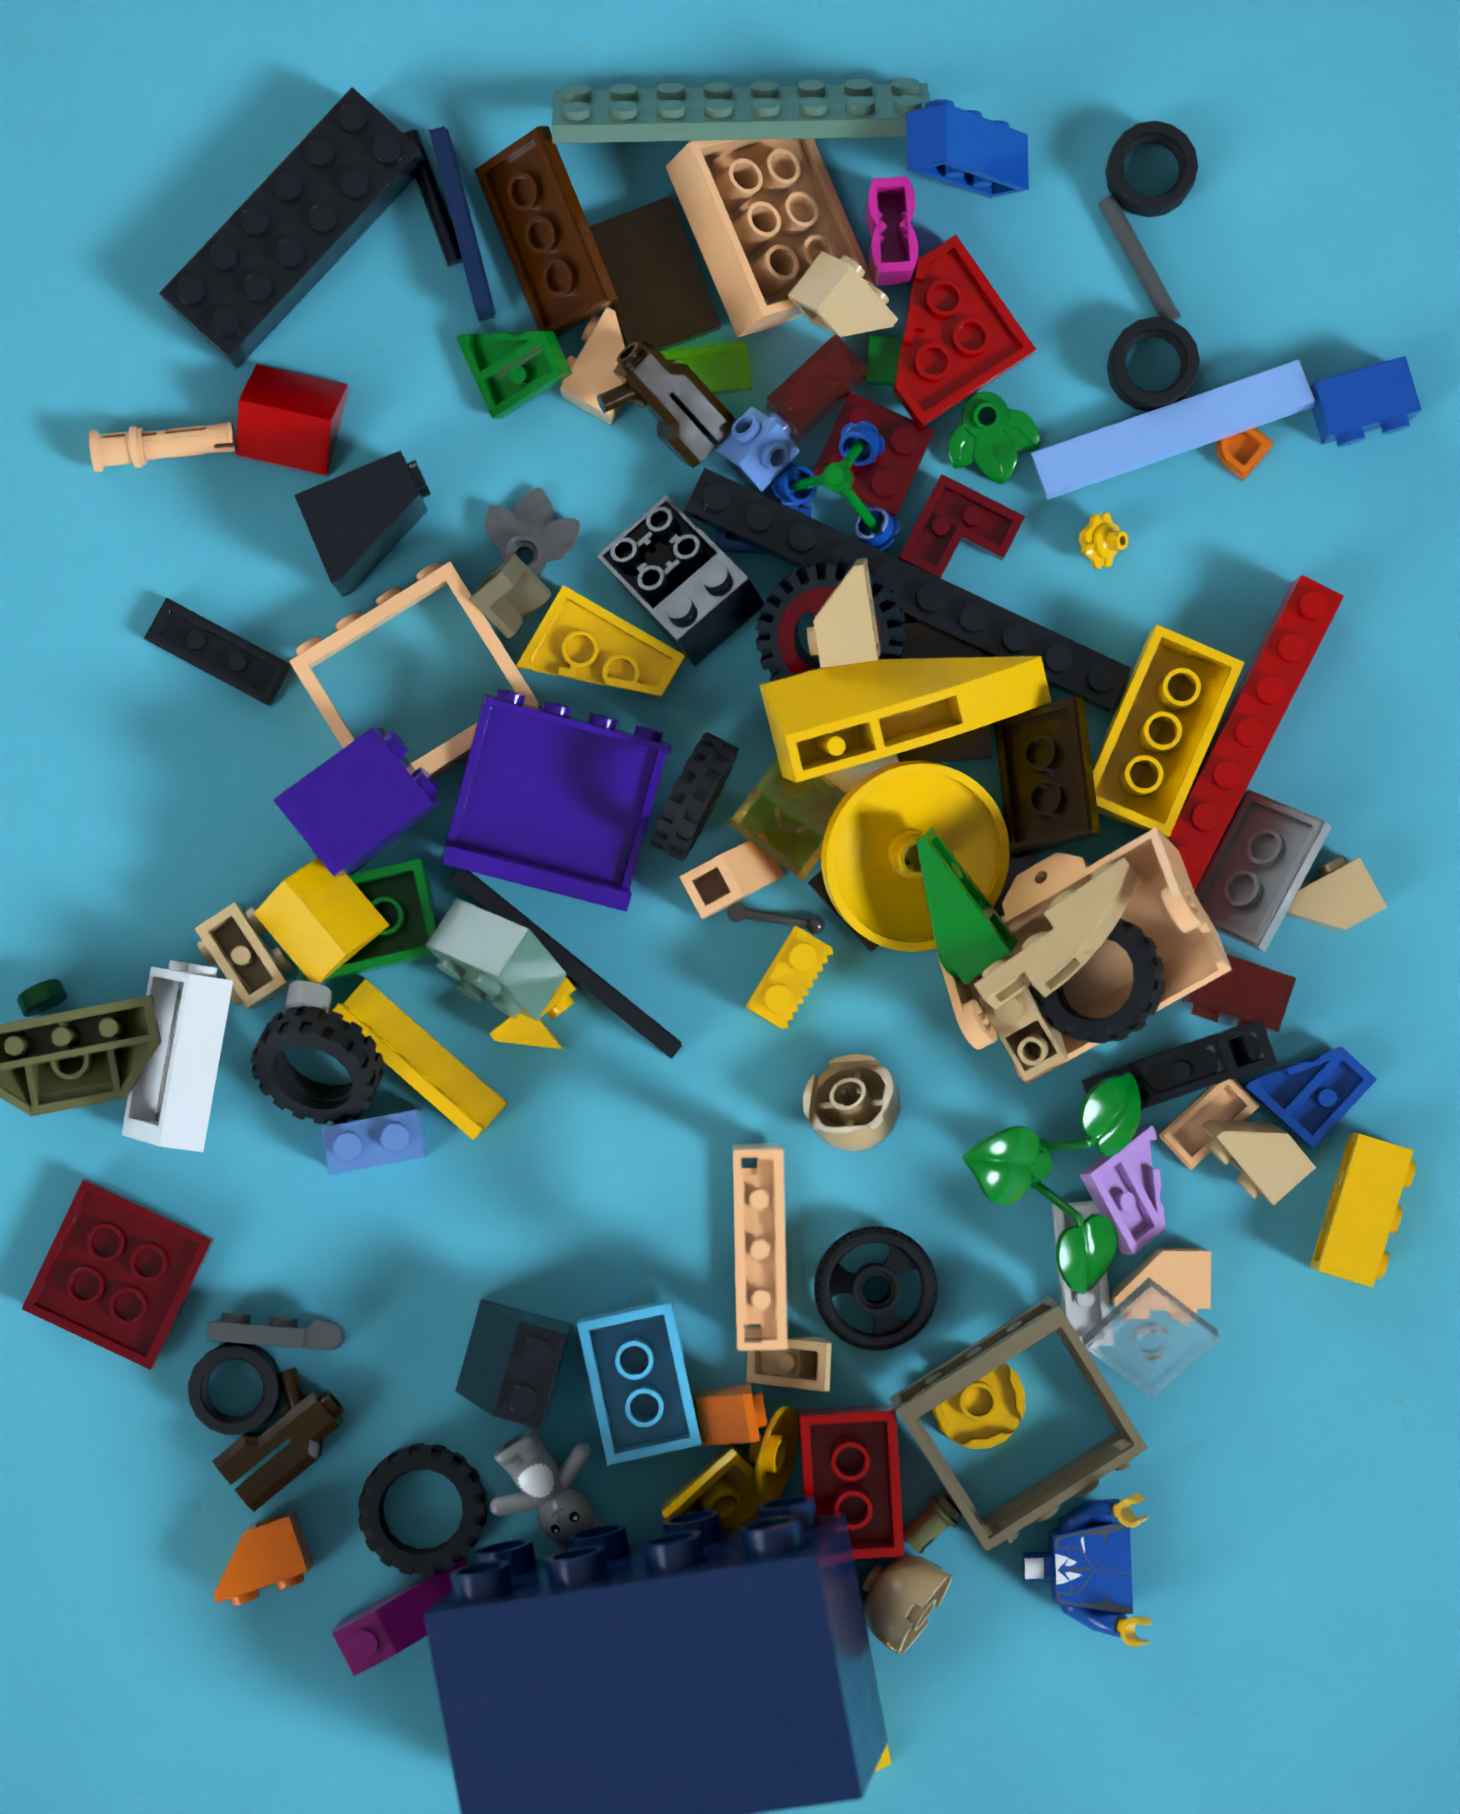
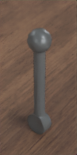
M734 903L727 910L729 919L734 922L751 919L790 926L796 925L797 927L807 928L813 934L821 933L825 927L824 920L817 915L809 919L747 910L739 903Z

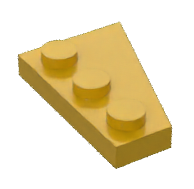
M563 585L516 667L663 698L686 656Z

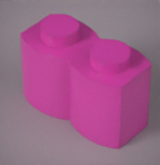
M908 177L874 178L869 189L865 209L866 226L872 237L868 255V266L871 278L876 286L909 284L914 273L918 258V240L911 226L915 211V194Z

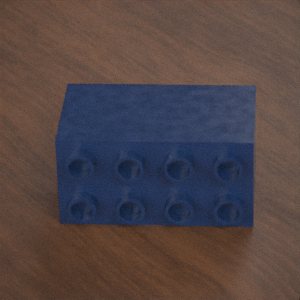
M798 1495L779 1498L758 1505L756 1507L758 1521L735 1529L722 1530L718 1510H701L665 1519L662 1521L664 1535L638 1544L629 1545L625 1525L614 1524L593 1527L568 1536L570 1549L552 1554L547 1558H535L531 1539L508 1540L476 1550L477 1564L465 1566L451 1572L450 1578L453 1589L424 1614L461 1814H758L863 1799L887 1745L888 1738L845 1512L818 1516L814 1496Z

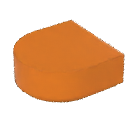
M1253 428L1218 440L1216 453L1221 464L1241 481H1244L1274 445V442L1257 428Z

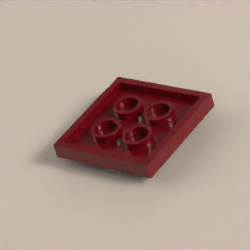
M83 1179L24 1302L22 1310L151 1370L156 1365L215 1238L89 1179Z

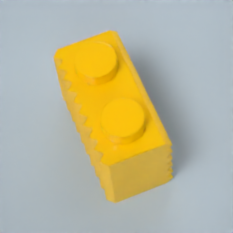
M795 925L745 1008L780 1029L789 1028L787 1021L794 1019L792 1013L799 1011L797 1005L804 1003L802 997L809 995L807 989L814 987L812 981L818 979L817 973L823 971L822 965L827 964V957L833 955L832 947Z

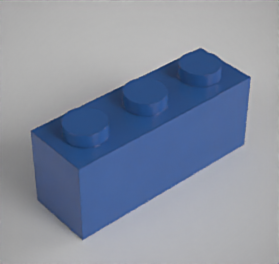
M950 100L928 101L924 109L906 113L907 170L988 198L1029 190L1028 134L1010 128L1009 123L1006 121L986 119L982 117L980 111L962 110L954 107V102Z

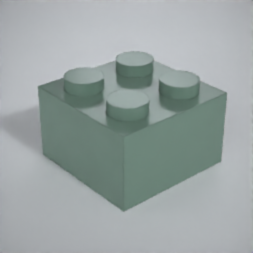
M458 898L455 899L426 944L428 949L439 959L436 966L446 975L459 981L456 988L462 994L476 1002H481L483 997L493 1001L494 1007L512 1018H517L520 1013L537 1021L567 975L530 929Z

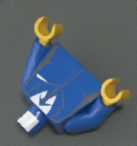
M1140 1493L1132 1494L1121 1501L1119 1499L1084 1501L1061 1517L1058 1527L1049 1529V1552L1022 1553L1024 1582L1050 1581L1051 1597L1056 1604H1060L1064 1614L1093 1631L1122 1637V1640L1131 1647L1150 1643L1149 1640L1141 1639L1136 1635V1624L1143 1626L1152 1625L1151 1618L1146 1615L1130 1618L1126 1616V1614H1133L1130 1527L1138 1526L1148 1519V1515L1136 1516L1131 1510V1504H1137L1145 1500L1144 1496Z

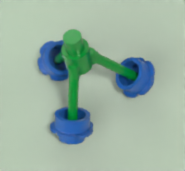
M863 420L859 421L858 424L849 422L840 433L842 438L839 442V451L843 459L839 463L829 464L823 473L817 476L805 466H796L795 463H789L772 481V491L776 497L780 498L781 504L792 509H797L799 505H807L814 497L817 486H825L832 492L842 493L859 515L854 524L855 533L859 537L858 540L879 550H884L894 542L895 536L900 529V523L896 516H891L888 511L881 507L866 508L852 489L854 476L850 470L852 465L865 466L876 461L877 455H881L884 451V438L879 435L876 426L870 422Z

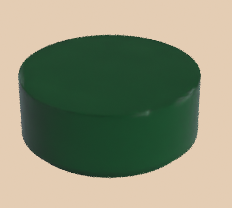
M49 979L24 990L19 994L17 1003L23 1015L29 1017L59 1005L68 996L60 980Z

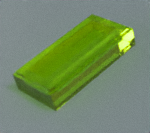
M746 340L660 351L667 360H677L680 363L687 364L714 395L752 390Z

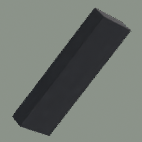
M167 597L144 637L148 642L269 707L292 668L288 662Z

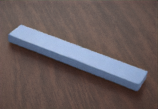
M1296 360L1032 452L1031 459L1046 500L1313 408L1315 399L1300 361Z

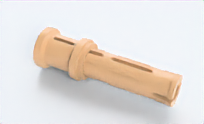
M227 422L216 425L145 432L143 428H138V426L129 427L128 432L100 434L98 430L89 431V448L95 473L103 472L105 467L133 464L135 468H143V465L148 464V460L205 455L218 452H236L235 433L232 431L233 423Z

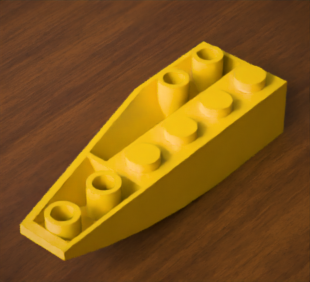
M1041 656L878 659L875 661L817 668L759 685L782 777L796 783L931 744L1052 702Z

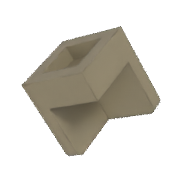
M514 553L481 581L470 597V600L509 639L517 633L529 615L548 601L551 591Z

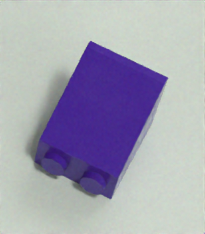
M372 727L273 800L333 877L355 874L441 804V801L434 794L439 789L438 785L422 767L417 770L414 769L404 756L409 752V749L391 729L386 733L382 728Z

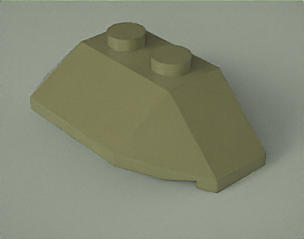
M153 995L0 1024V1097L29 1116L127 1098L161 1044Z

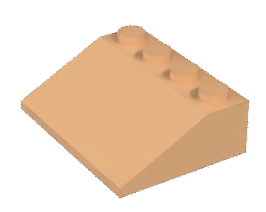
M814 138L692 141L665 166L737 338L779 326L804 315L789 299L788 294L822 251L838 259H841L843 255L852 258L865 270L866 273L862 278L867 283L875 285Z

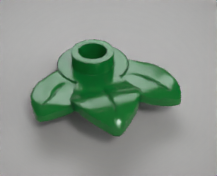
M978 392L969 397L964 403L961 412L962 422L950 433L947 452L953 468H962L975 461L978 468L987 478L998 484H1004L1015 469L1018 458L1017 451L1039 449L1040 435L1035 423L1027 413L1016 409H1008L1004 400L995 393ZM984 407H990L993 411V419L990 423L983 425L978 419L979 411Z

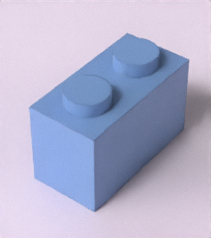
M421 1108L321 1127L329 1175L429 1155Z

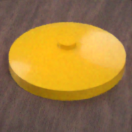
M919 760L904 761L882 767L854 785L841 799L829 820L821 852L822 875L828 896L839 915L849 926L880 946L905 952L938 949L935 944L916 841L931 827L935 829L992 907H994L1002 892L1010 859L1009 837L1005 821L989 793L971 777L952 767L936 762Z

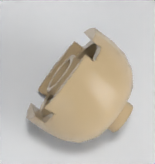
M862 1054L836 1057L827 1063L829 1069L824 1071L819 1077L814 1073L808 1080L802 1096L803 1112L816 1134L824 1142L836 1149L857 1152L873 1148L883 1142L894 1130L901 1110L898 1086L889 1070L881 1066L876 1058Z
M911 1555L893 1560L885 1569L879 1565L875 1566L862 1586V1589L868 1593L863 1610L865 1621L872 1634L883 1645L898 1655L905 1653L929 1623L926 1620L934 1605L938 1608L953 1577L937 1564L923 1557Z

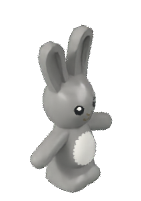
M530 1427L509 1440L495 1452L494 1459L511 1475L514 1483L522 1492L494 1498L490 1502L491 1512L496 1516L537 1509L541 1529L546 1536L557 1543L559 1552L570 1549L568 1536L571 1534L607 1525L596 1517L588 1497L579 1490L570 1487L592 1455L590 1446L586 1443L577 1444L561 1467H559L537 1428Z

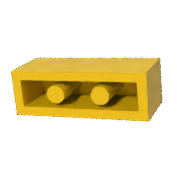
M1349 1132L1309 1268L1372 1288L1376 1279L1381 1280L1383 1278L1389 1261V1253L1384 1251L1389 1233H1396L1402 1218L1403 1208L1398 1206L1403 1188L1408 1189L1416 1171V1162L1411 1160L1414 1150L1360 1133Z

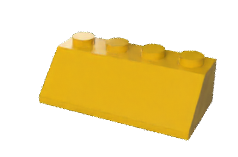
M1158 624L1149 632L1092 764L1099 814L1145 831H1150L1157 827L1165 837H1170L1245 662Z

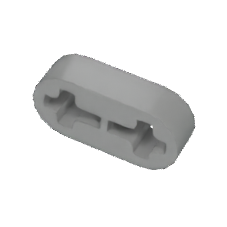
M294 981L288 987L285 1014L289 1008L300 1007L301 1010H307L308 1007L322 1008V1012L329 1014L332 1011V992L328 987L319 983Z

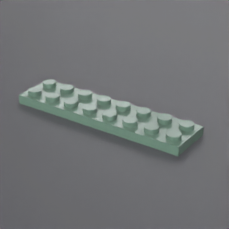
M898 78L893 80L891 84H872L871 81L866 79H851L846 81L844 85H826L820 80H804L794 86H779L776 82L764 80L754 82L751 86L732 87L727 82L715 81L705 84L704 87L685 88L683 84L675 82L662 83L657 88H638L634 84L620 83L611 86L610 89H591L587 85L572 84L564 87L563 90L554 91L552 144L907 137L906 113L924 109L925 104L930 101L927 83H919L918 80L912 78Z

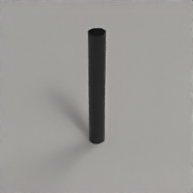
M417 129L406 131L404 134L422 150L426 162L419 169L415 178L447 266L463 262L452 222Z

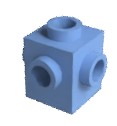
M752 406L734 422L731 433L720 444L716 443L714 445L716 447L715 450L736 476L761 492L800 452L789 438V435L793 432L791 427L779 415L772 412L767 416Z

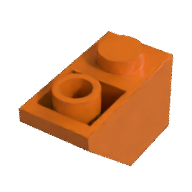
M751 1383L695 1393V1403L703 1445L739 1444L760 1441L759 1428L768 1426L763 1395L762 1393L753 1394Z
M296 1510L253 1524L243 1533L213 1594L216 1604L230 1599L232 1606L240 1605L259 1597L258 1589L275 1583L277 1590H282L305 1580L303 1573L308 1572L314 1563Z

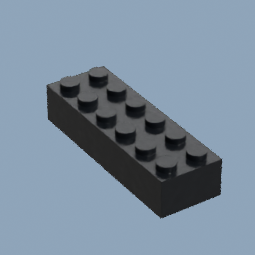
M351 87L161 290L159 295L169 308L238 369L415 179L419 169L426 163L422 150L359 92Z

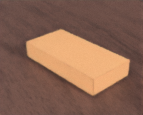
M1229 1079L1209 1086L1162 1129L1157 1136L1188 1170H1192L1211 1152L1206 1146L1211 1138L1201 1125L1207 1120L1245 1121L1260 1105L1236 1079Z

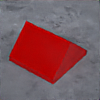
M256 364L239 398L235 455L328 476L349 387L348 384Z

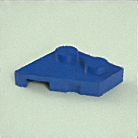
M1337 1047L1251 1079L1243 1087L1309 1148L1314 1149L1377 1079L1343 1047Z

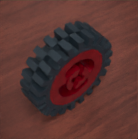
M830 558L820 559L818 563L810 564V562L805 563L796 571H791L784 576L772 590L761 609V616L757 621L756 630H759L758 638L756 639L757 651L761 650L762 654L760 663L764 670L768 669L772 675L769 679L770 681L820 668V662L810 657L800 642L798 633L799 621L806 612H811L816 616L820 608L852 567L850 564L851 560L840 559L839 562H830ZM869 573L881 649L878 659L901 658L906 640L903 608L899 609L897 604L898 597L894 590L890 592L885 586L886 581L880 575L875 577Z

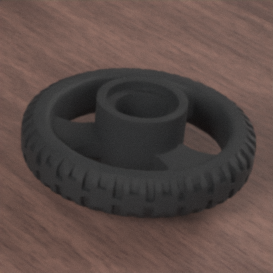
M870 1226L859 1228L843 1235L827 1249L816 1271L814 1295L821 1318L838 1338L861 1349L886 1350L908 1342L925 1327L933 1313L937 1300V1278L929 1256L914 1239L892 1228ZM869 1243L889 1245V1256L883 1264L869 1263L860 1267L856 1273L846 1271L839 1263L849 1251L858 1246ZM917 1270L921 1283L919 1303L912 1316L907 1321H904L895 1314L893 1309L901 1294L898 1278L906 1271ZM874 1275L886 1278L889 1283L887 1295L878 1301L867 1299L862 1292L866 1279ZM840 1293L852 1294L856 1303L864 1311L874 1314L875 1326L872 1333L857 1330L847 1324L837 1313L831 1298Z

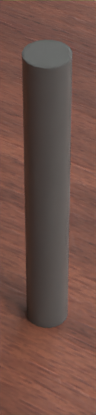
M1114 194L1107 196L1098 202L1102 214L1159 317L1175 322L1181 317Z

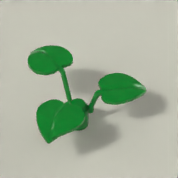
M1127 1071L1121 1075L1108 1077L1100 1081L1085 1096L1081 1105L1080 1125L1082 1131L1088 1135L1086 1138L1069 1141L1039 1140L1036 1133L1030 1128L1013 1126L989 1136L962 1156L963 1161L974 1174L983 1194L992 1203L1000 1206L1012 1205L1020 1200L1029 1188H1033L1072 1218L1075 1226L1066 1228L1058 1237L1056 1262L1065 1283L1072 1291L1079 1294H1086L1087 1291H1090L1109 1268L1116 1252V1231L1113 1223L1101 1214H1092L1084 1220L1083 1216L1076 1209L1041 1183V1180L1047 1178L1052 1170L1053 1162L1048 1154L1050 1150L1088 1149L1095 1144L1100 1154L1113 1156L1129 1144L1138 1128L1141 1098L1134 1076Z

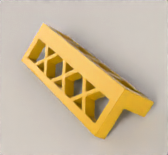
M364 979L344 1003H338L332 1010L343 1015L342 1020L348 1023L354 1021L363 1028L361 1033L365 1037L371 1036L377 1044L375 1051L382 1054L383 1062L472 1140L477 1139L508 1104L506 1100L368 979Z

